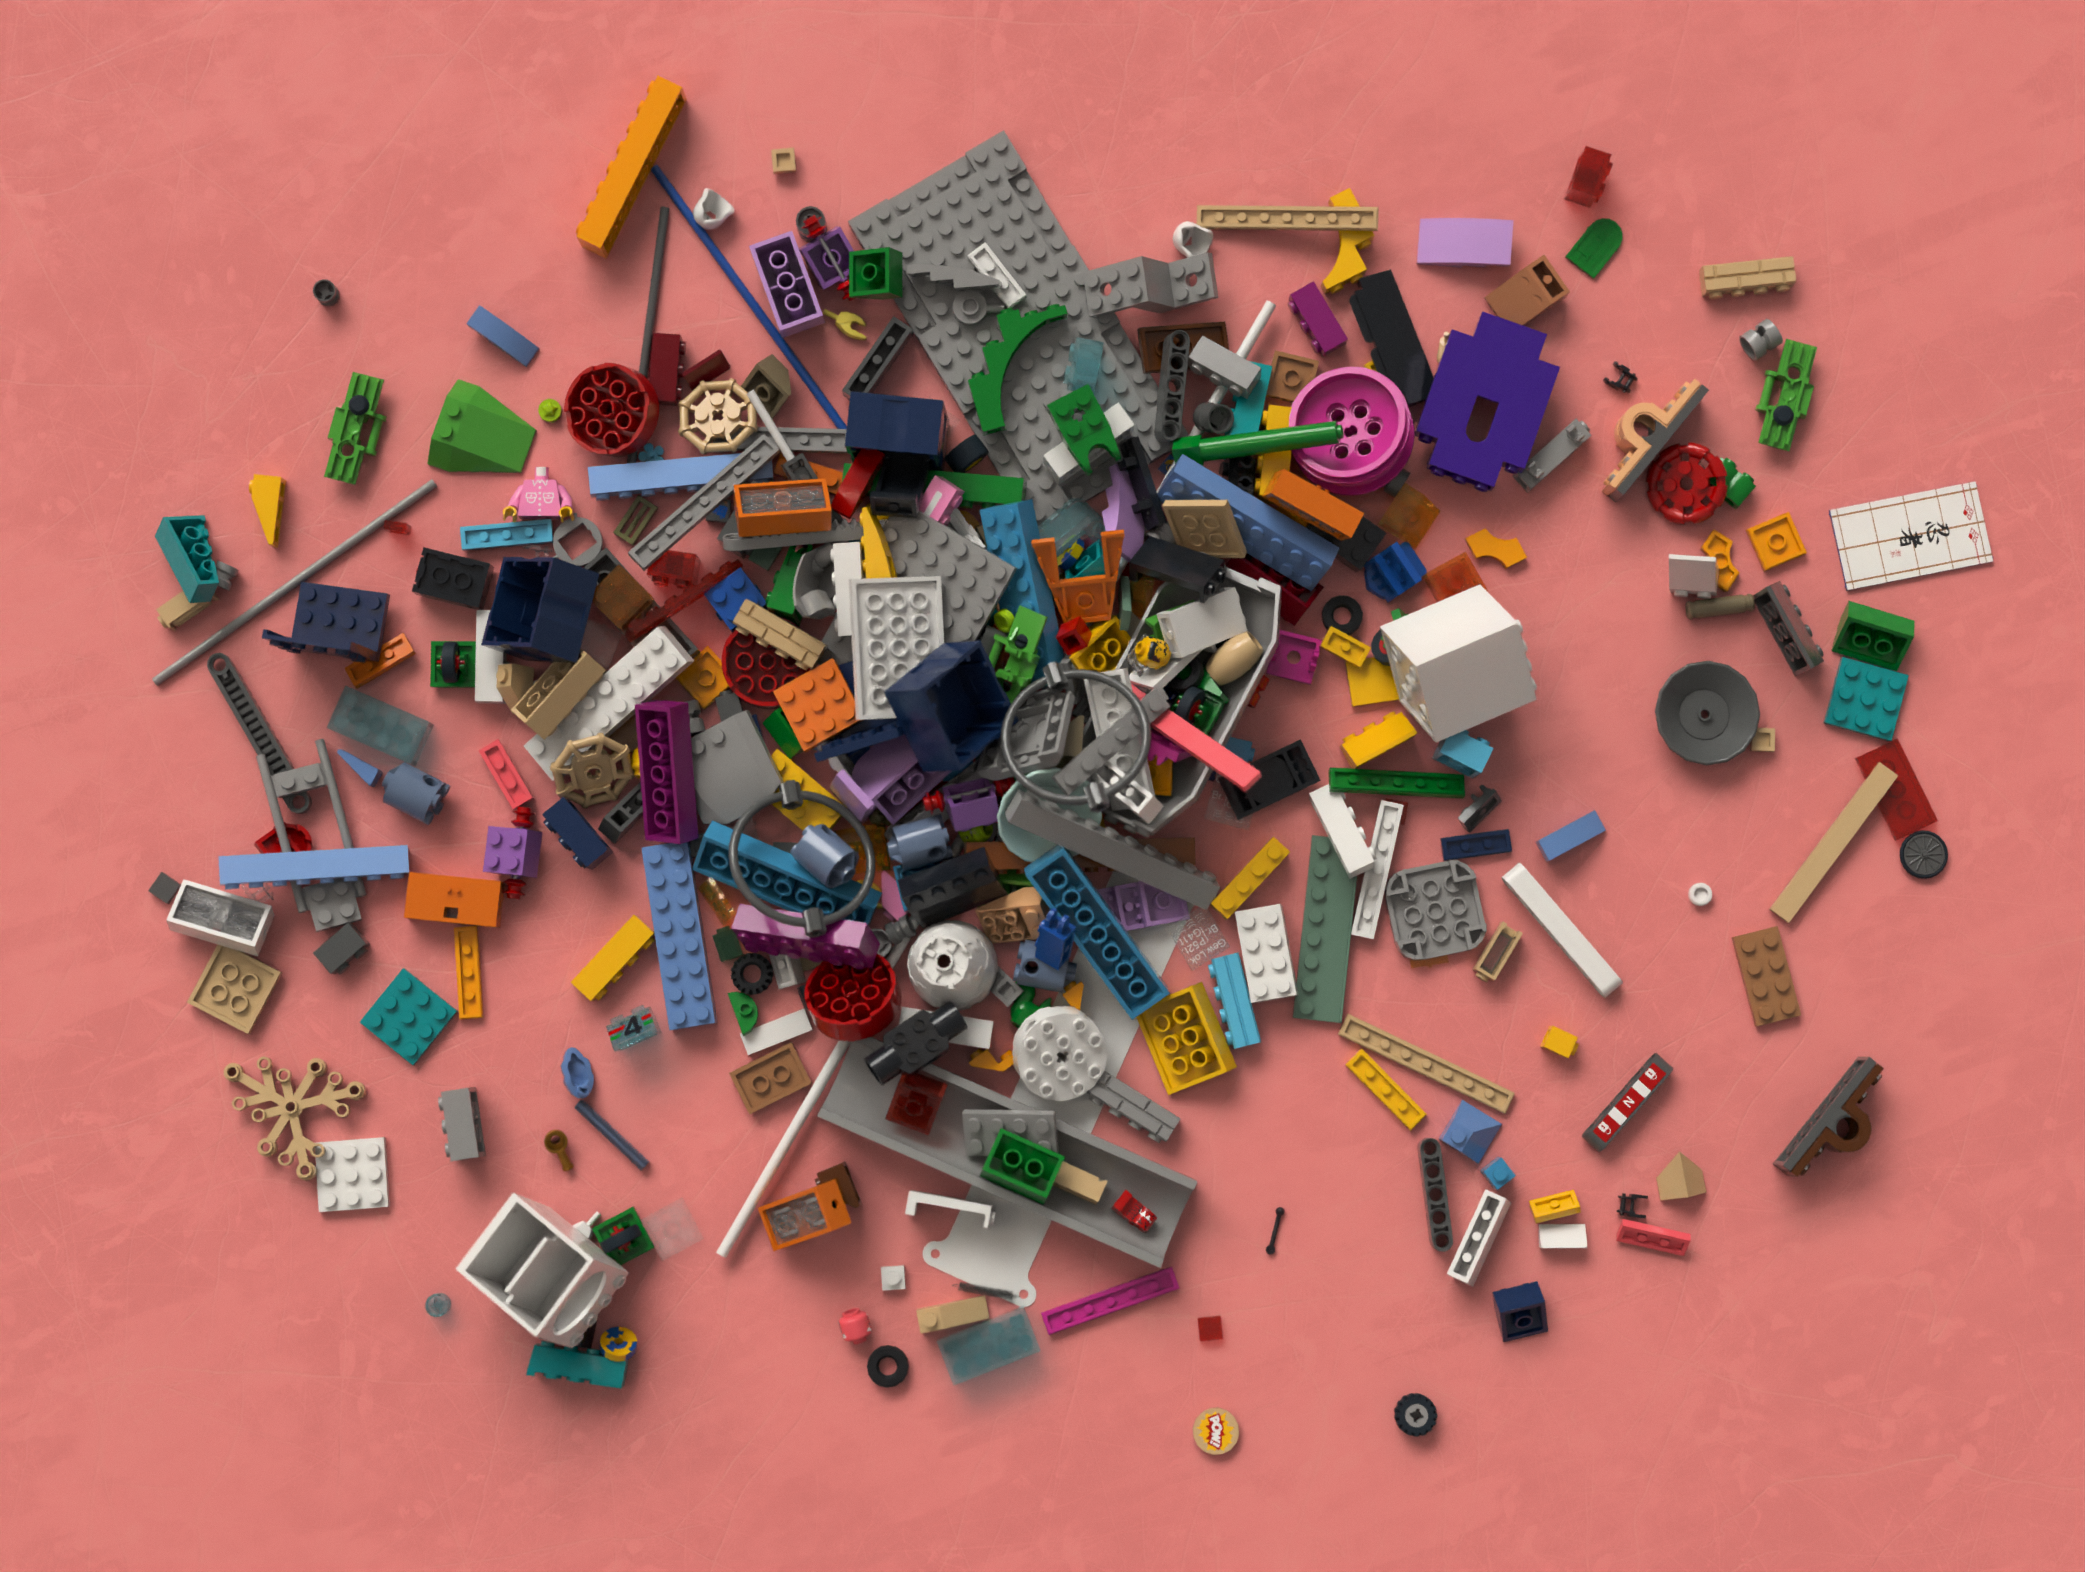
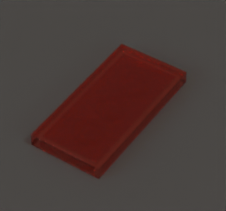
M1898 738L1855 758L1865 779L1878 762L1898 775L1877 804L1895 841L1938 821Z

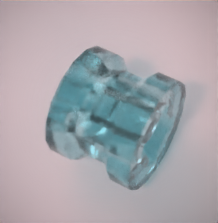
M436 1293L429 1296L425 1303L427 1313L433 1317L445 1315L451 1308V1300L444 1293Z

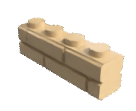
M1793 256L1702 266L1699 269L1702 296H1709V299H1719L1723 297V294L1739 297L1749 291H1754L1755 295L1765 294L1768 292V289H1776V292L1789 291L1790 287L1796 283Z
M749 599L744 600L732 622L737 625L735 630L745 636H748L749 633L756 636L755 641L766 648L768 645L777 649L775 651L776 654L785 659L789 656L797 660L795 665L806 671L808 668L814 669L828 646Z

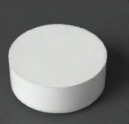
M1697 883L1690 887L1688 898L1692 904L1703 906L1711 901L1712 890L1705 883Z

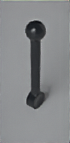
M1282 1207L1276 1209L1277 1216L1270 1244L1266 1247V1252L1270 1255L1275 1252L1274 1243L1280 1219L1285 1213Z

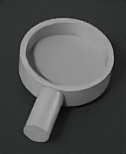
M965 290L959 293L953 302V312L956 319L960 323L969 326L980 323L985 318L986 313H1000L1001 310H1004V304H987L984 296L975 290Z

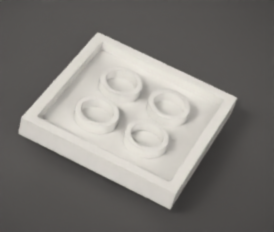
M386 1137L316 1142L322 1144L326 1149L323 1157H315L319 1212L390 1206ZM317 1146L315 1154L319 1155L322 1149L320 1146Z

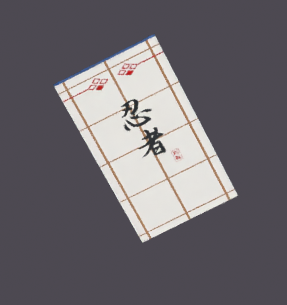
M1976 481L1829 510L1846 591L1993 562Z

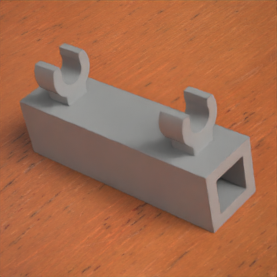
M1575 419L1527 462L1522 473L1514 474V479L1527 493L1531 491L1591 436L1589 427L1583 421L1579 422Z

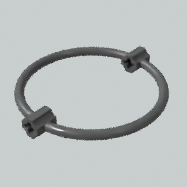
M1048 663L1047 666L1042 668L1044 677L1034 681L1022 690L1014 699L1005 715L1001 730V747L1005 762L1016 780L1028 791L1042 799L1065 805L1088 804L1091 812L1105 811L1106 808L1110 807L1108 798L1128 786L1144 766L1151 744V728L1148 715L1139 698L1119 680L1092 670H1064L1062 663ZM1067 679L1094 680L1120 692L1135 709L1142 731V741L1138 757L1126 775L1106 789L1103 782L1090 783L1087 787L1083 788L1085 795L1079 796L1053 793L1033 783L1018 767L1013 757L1010 743L1012 723L1022 704L1033 693L1048 685L1049 691H1062L1068 686Z
M788 780L780 783V792L755 802L739 818L730 838L729 864L732 876L740 892L759 912L777 922L795 927H804L805 935L810 938L819 937L826 933V925L835 923L850 915L867 897L875 875V853L865 827L849 809L825 795L802 791L799 782ZM803 800H808L833 809L852 825L864 847L866 873L859 892L849 904L839 911L826 916L823 914V909L810 908L803 911L802 918L772 909L751 891L740 870L738 846L745 826L763 808L781 801L782 808L793 810L801 807Z

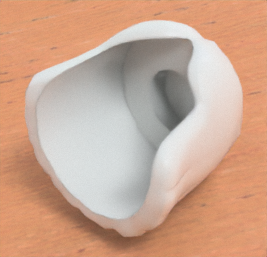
M705 188L703 195L693 210V217L701 227L711 230L718 228L729 216L734 214L735 210L722 196L712 189ZM706 212H712L716 215V219H712Z
M1186 221L1178 225L1172 239L1175 248L1188 258L1207 253L1213 242L1214 235L1211 230ZM1192 236V244L1185 246Z

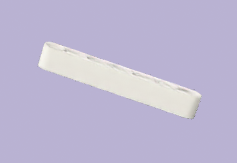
M1521 863L1516 864L1501 877L1507 887L1604 998L1623 984L1620 977Z

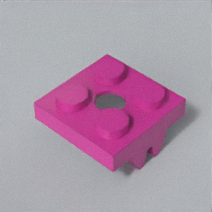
M1280 630L1279 646L1268 665L1266 674L1311 685L1322 640ZM1297 651L1300 654V661L1297 664L1288 662L1287 655L1289 652Z
M1155 729L1151 730V744L1148 753L1149 761L1154 760L1157 756V765H1162L1168 758L1178 762L1192 756L1171 740H1166V737Z

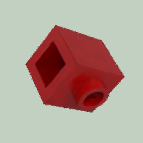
M1078 616L1061 624L1056 639L1069 656L1086 648L1092 633L1081 616Z

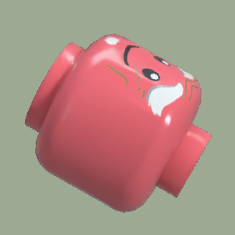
M852 1308L843 1312L842 1317L839 1319V1326L844 1340L853 1342L855 1345L865 1342L867 1340L866 1337L872 1331L867 1313L860 1311L859 1308Z

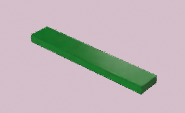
M1331 767L1328 770L1329 792L1460 799L1465 797L1464 774Z

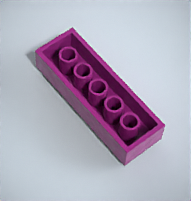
M649 700L635 704L645 840L683 844L698 838L688 702Z
M739 904L731 927L745 949L750 952L757 953L758 951H763L773 956L782 954L793 959H800L801 957L817 963L827 961L836 966L846 964L856 969H863L864 967L872 969L880 946L879 941L867 923L842 919L826 925L825 934L810 938L805 935L804 927H795L777 922L759 912L752 905ZM774 909L789 916L802 918V913Z

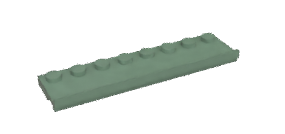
M1312 835L1296 980L1298 996L1294 998L1292 1018L1342 1023L1357 876L1349 879L1329 837Z

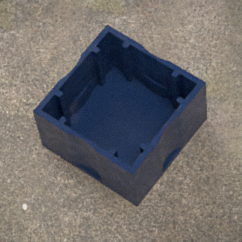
M851 391L845 448L851 455L852 463L861 449L878 450L882 453L884 451L912 453V455H930V470L944 471V458L946 456L949 418L944 401Z
M504 557L481 645L526 661L577 663L599 573L555 557H535L532 559Z
M981 641L943 643L884 691L923 772L960 771L990 742L1001 736L1003 721L1011 705L1005 691L996 678L995 670ZM1017 715L1014 717L1012 726L1019 721Z

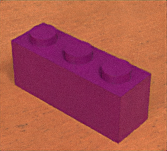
M1314 281L1290 294L1288 306L1294 315L1297 314L1301 322H1299L1302 331L1305 334L1309 333L1312 338L1311 345L1316 353L1320 352L1322 357L1347 343V336Z

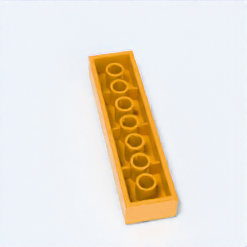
M657 76L655 81L652 80L650 82L645 101L642 100L638 105V115L635 121L632 120L628 125L626 131L628 135L625 141H621L617 147L616 153L618 155L615 161L609 163L606 170L607 176L604 181L599 183L594 202L590 201L587 206V216L584 222L580 221L576 228V237L581 246L607 259L651 172V168L654 166L687 100L681 86L660 76Z

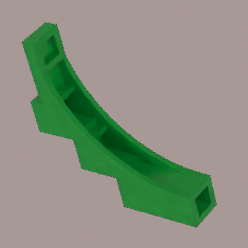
M1053 304L1042 312L1037 310L1029 311L1024 314V317H1021L1019 309L1013 310V308L1001 310L1000 314L997 315V323L1003 342L993 340L986 343L985 347H982L989 374L985 375L984 372L977 373L971 376L972 379L968 380L983 436L1005 430L1001 410V390L1007 368L1020 346L1038 329L1046 324L1067 319L1068 313L1065 305Z

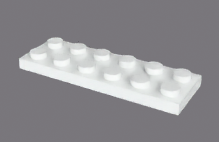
M1128 668L1100 672L1119 680L1132 690ZM1084 679L1097 738L1133 706L1114 688L1098 681ZM1142 732L1109 760L1110 763L1125 774L1131 769L1138 757ZM1146 759L1143 768L1134 781L1155 797L1148 760ZM1113 796L1109 797L1112 811L1128 809Z

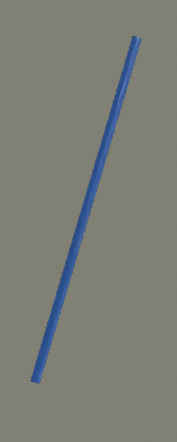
M658 165L652 167L651 172L838 429H847V425L782 338L710 236L694 220L693 213Z

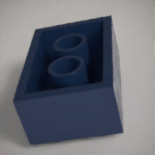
M562 797L542 814L546 819L543 823L551 832L558 833L561 836L558 841L566 850H572L575 853L573 858L580 867L584 869L587 867L593 870L613 853L611 848L569 799Z

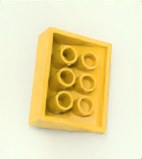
M1202 982L1164 997L1136 1017L1168 1095L1237 1067Z

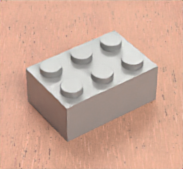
M476 1087L441 1092L438 1103L440 1111H444L445 1120H442V1130L444 1134H447L448 1143H445L446 1156L450 1157L451 1161L486 1156Z

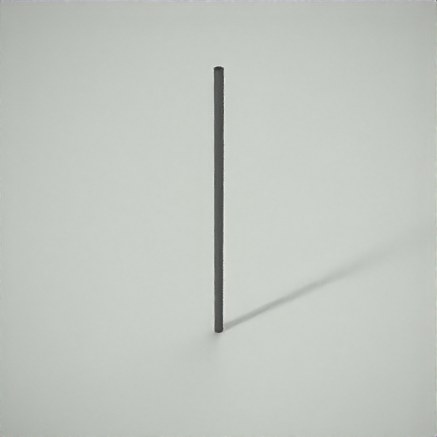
M668 207L660 208L639 372L646 378L648 376L670 209ZM638 451L628 455L627 463H636Z

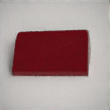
M717 350L683 372L682 375L693 391L700 384V381H712L729 370L730 365L722 351Z

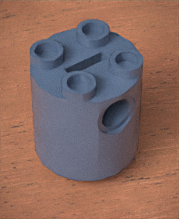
M404 762L386 774L382 782L385 790L383 802L429 825L434 815H439L444 806L441 800L443 797H446L451 786Z
M938 814L892 827L893 835L889 842L886 843L891 861L899 862L905 872L953 859L951 847L948 845V841H950L947 829L943 828L942 815Z
M819 824L815 827L808 825L802 832L803 837L798 844L793 846L790 854L827 888L832 889L847 883L855 874V867L859 860L858 852L826 825Z
M1021 941L1017 959H1021V964L1016 963L1013 981H1016L1019 985L1059 993L1063 991L1065 980L1074 981L1077 963L1068 962V958L1061 968L1056 970L1035 957L1036 941ZM1034 961L1038 966L1031 967L1027 962Z

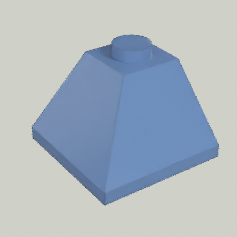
M1462 1100L1439 1140L1479 1163L1502 1124Z

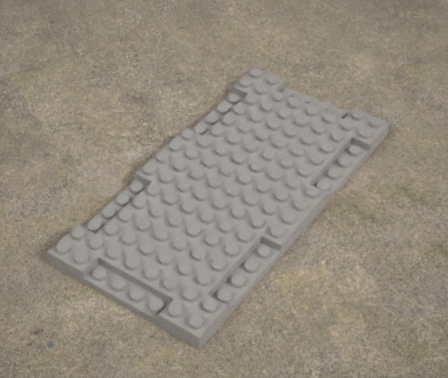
M1004 130L967 151L965 156L895 197L889 200L885 199L848 221L863 250L890 247L902 252L903 298H894L893 300L909 326L913 329V333L972 431L988 449L989 453L987 456L1000 476L1024 478L1026 480L1025 500H1033L1038 530L1112 486L1109 467L1123 460L1119 445L1131 437H1139L1148 465L1172 451L1174 440L1163 444L1158 442L1154 435L1159 387L1151 374H1143L1141 358L1120 325L1115 312L1095 318L1089 317L1083 272L1089 270L1058 223ZM984 242H986L1027 295L1024 300L1013 307V310L1019 309L1021 317H1024V314L1029 311H1045L1048 306L1053 304L1065 305L1068 313L1067 319L1046 324L1038 329L1017 350L1007 368L1001 390V410L1005 430L983 436L968 380L972 379L971 376L977 373L984 372L985 375L989 374L982 347H985L986 343L993 340L1003 342L997 323V315L1000 313H986L985 318L980 323L970 326L964 325L956 319L953 312V302L956 296L963 291H956L953 282L933 284L930 280V275L910 277L907 274V265L919 264L954 266L978 272L967 258V255ZM991 288L975 290L984 296L987 304H1003ZM1089 384L1103 413L1119 402L1135 424L1134 431L1130 436L1117 444L1121 456L1119 461H1115L1106 452L1090 463L1091 475L1087 476L1083 470H1080L1058 485L1043 464V455L1063 442L1047 412V404L1057 400L1061 390L1075 391ZM1167 404V412L1173 415L1172 406ZM1181 424V432L1178 438L1189 436L1183 424ZM1165 426L1164 433L1167 437H1170L1171 431Z

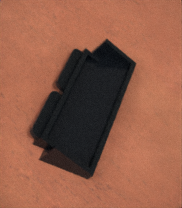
M1391 269L1359 278L1357 286L1358 288L1362 287V289L1354 292V295L1349 299V303L1365 342H1373L1375 348L1371 351L1370 356L1376 371L1394 382L1405 396L1408 408L1425 402L1434 377Z

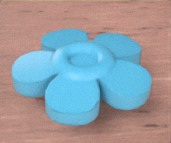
M651 443L645 444L644 450L646 452H640L638 455L639 460L642 462L664 460L661 457L664 453L661 446L654 448Z

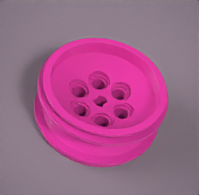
M1342 367L1327 371L1309 382L1300 391L1291 406L1289 427L1334 421L1338 416H1344V419L1338 422V425L1343 426L1344 438L1340 439V444L1291 450L1302 473L1314 485H1320L1323 490L1327 489L1330 493L1349 496L1375 491L1392 481L1402 471L1410 458L1415 438L1411 413L1400 389L1394 382L1379 372L1362 367ZM1362 412L1367 413L1364 418H1357L1358 414ZM1380 429V432L1378 434H1370L1372 430ZM1363 450H1371L1369 454L1361 455V452ZM1341 453H1348L1347 457L1343 459L1338 458Z

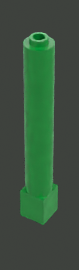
M1337 421L1204 439H1202L1201 435L1175 439L1172 453L1175 463L1184 454L1204 466L1206 461L1340 444V439L1344 438L1343 426L1338 425Z

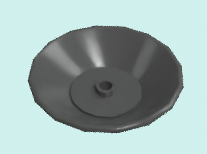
M1703 661L1687 664L1670 675L1659 691L1655 715L1658 732L1670 750L1686 761L1702 765H1713L1728 762L1745 751L1756 735L1760 710L1757 694L1745 676L1729 665L1713 661ZM1703 710L1708 713L1706 719L1701 717V711Z

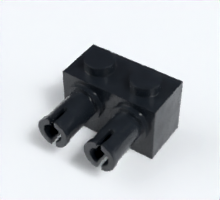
M1252 456L1228 458L1221 462L1219 475L1254 496L1256 459H1253Z

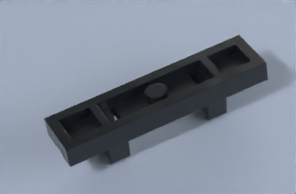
M1131 437L1119 445L1123 460L1118 462L1120 471H1128L1137 498V503L1132 505L1134 514H1142L1147 531L1155 530L1166 523V519L1139 437Z

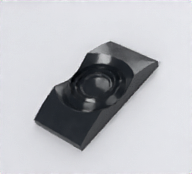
M1301 739L1250 763L1251 766L1261 772L1262 777L1246 792L1224 777L1218 779L1237 820L1321 781Z

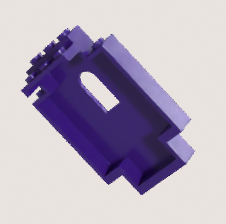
M1483 311L1479 316L1473 336L1451 330L1415 430V436L1418 437L1419 441L1427 444L1435 443L1427 461V469L1431 470L1432 474L1439 477L1446 475L1452 477V480L1456 483H1469L1474 485L1476 490L1487 492V490L1492 491L1501 466L1505 467V471L1512 474L1524 471L1560 369L1559 366L1539 360L1547 336L1546 333ZM1477 396L1498 403L1488 435L1481 442L1470 440L1466 434V427Z

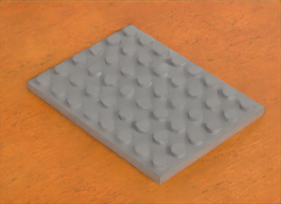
M920 510L917 518L889 516L883 531L892 554L897 577L941 576L944 643L977 641L1017 568ZM837 614L822 639V642L828 646L818 662L819 665L832 658L836 660L838 665L853 661L852 636H838L834 625Z

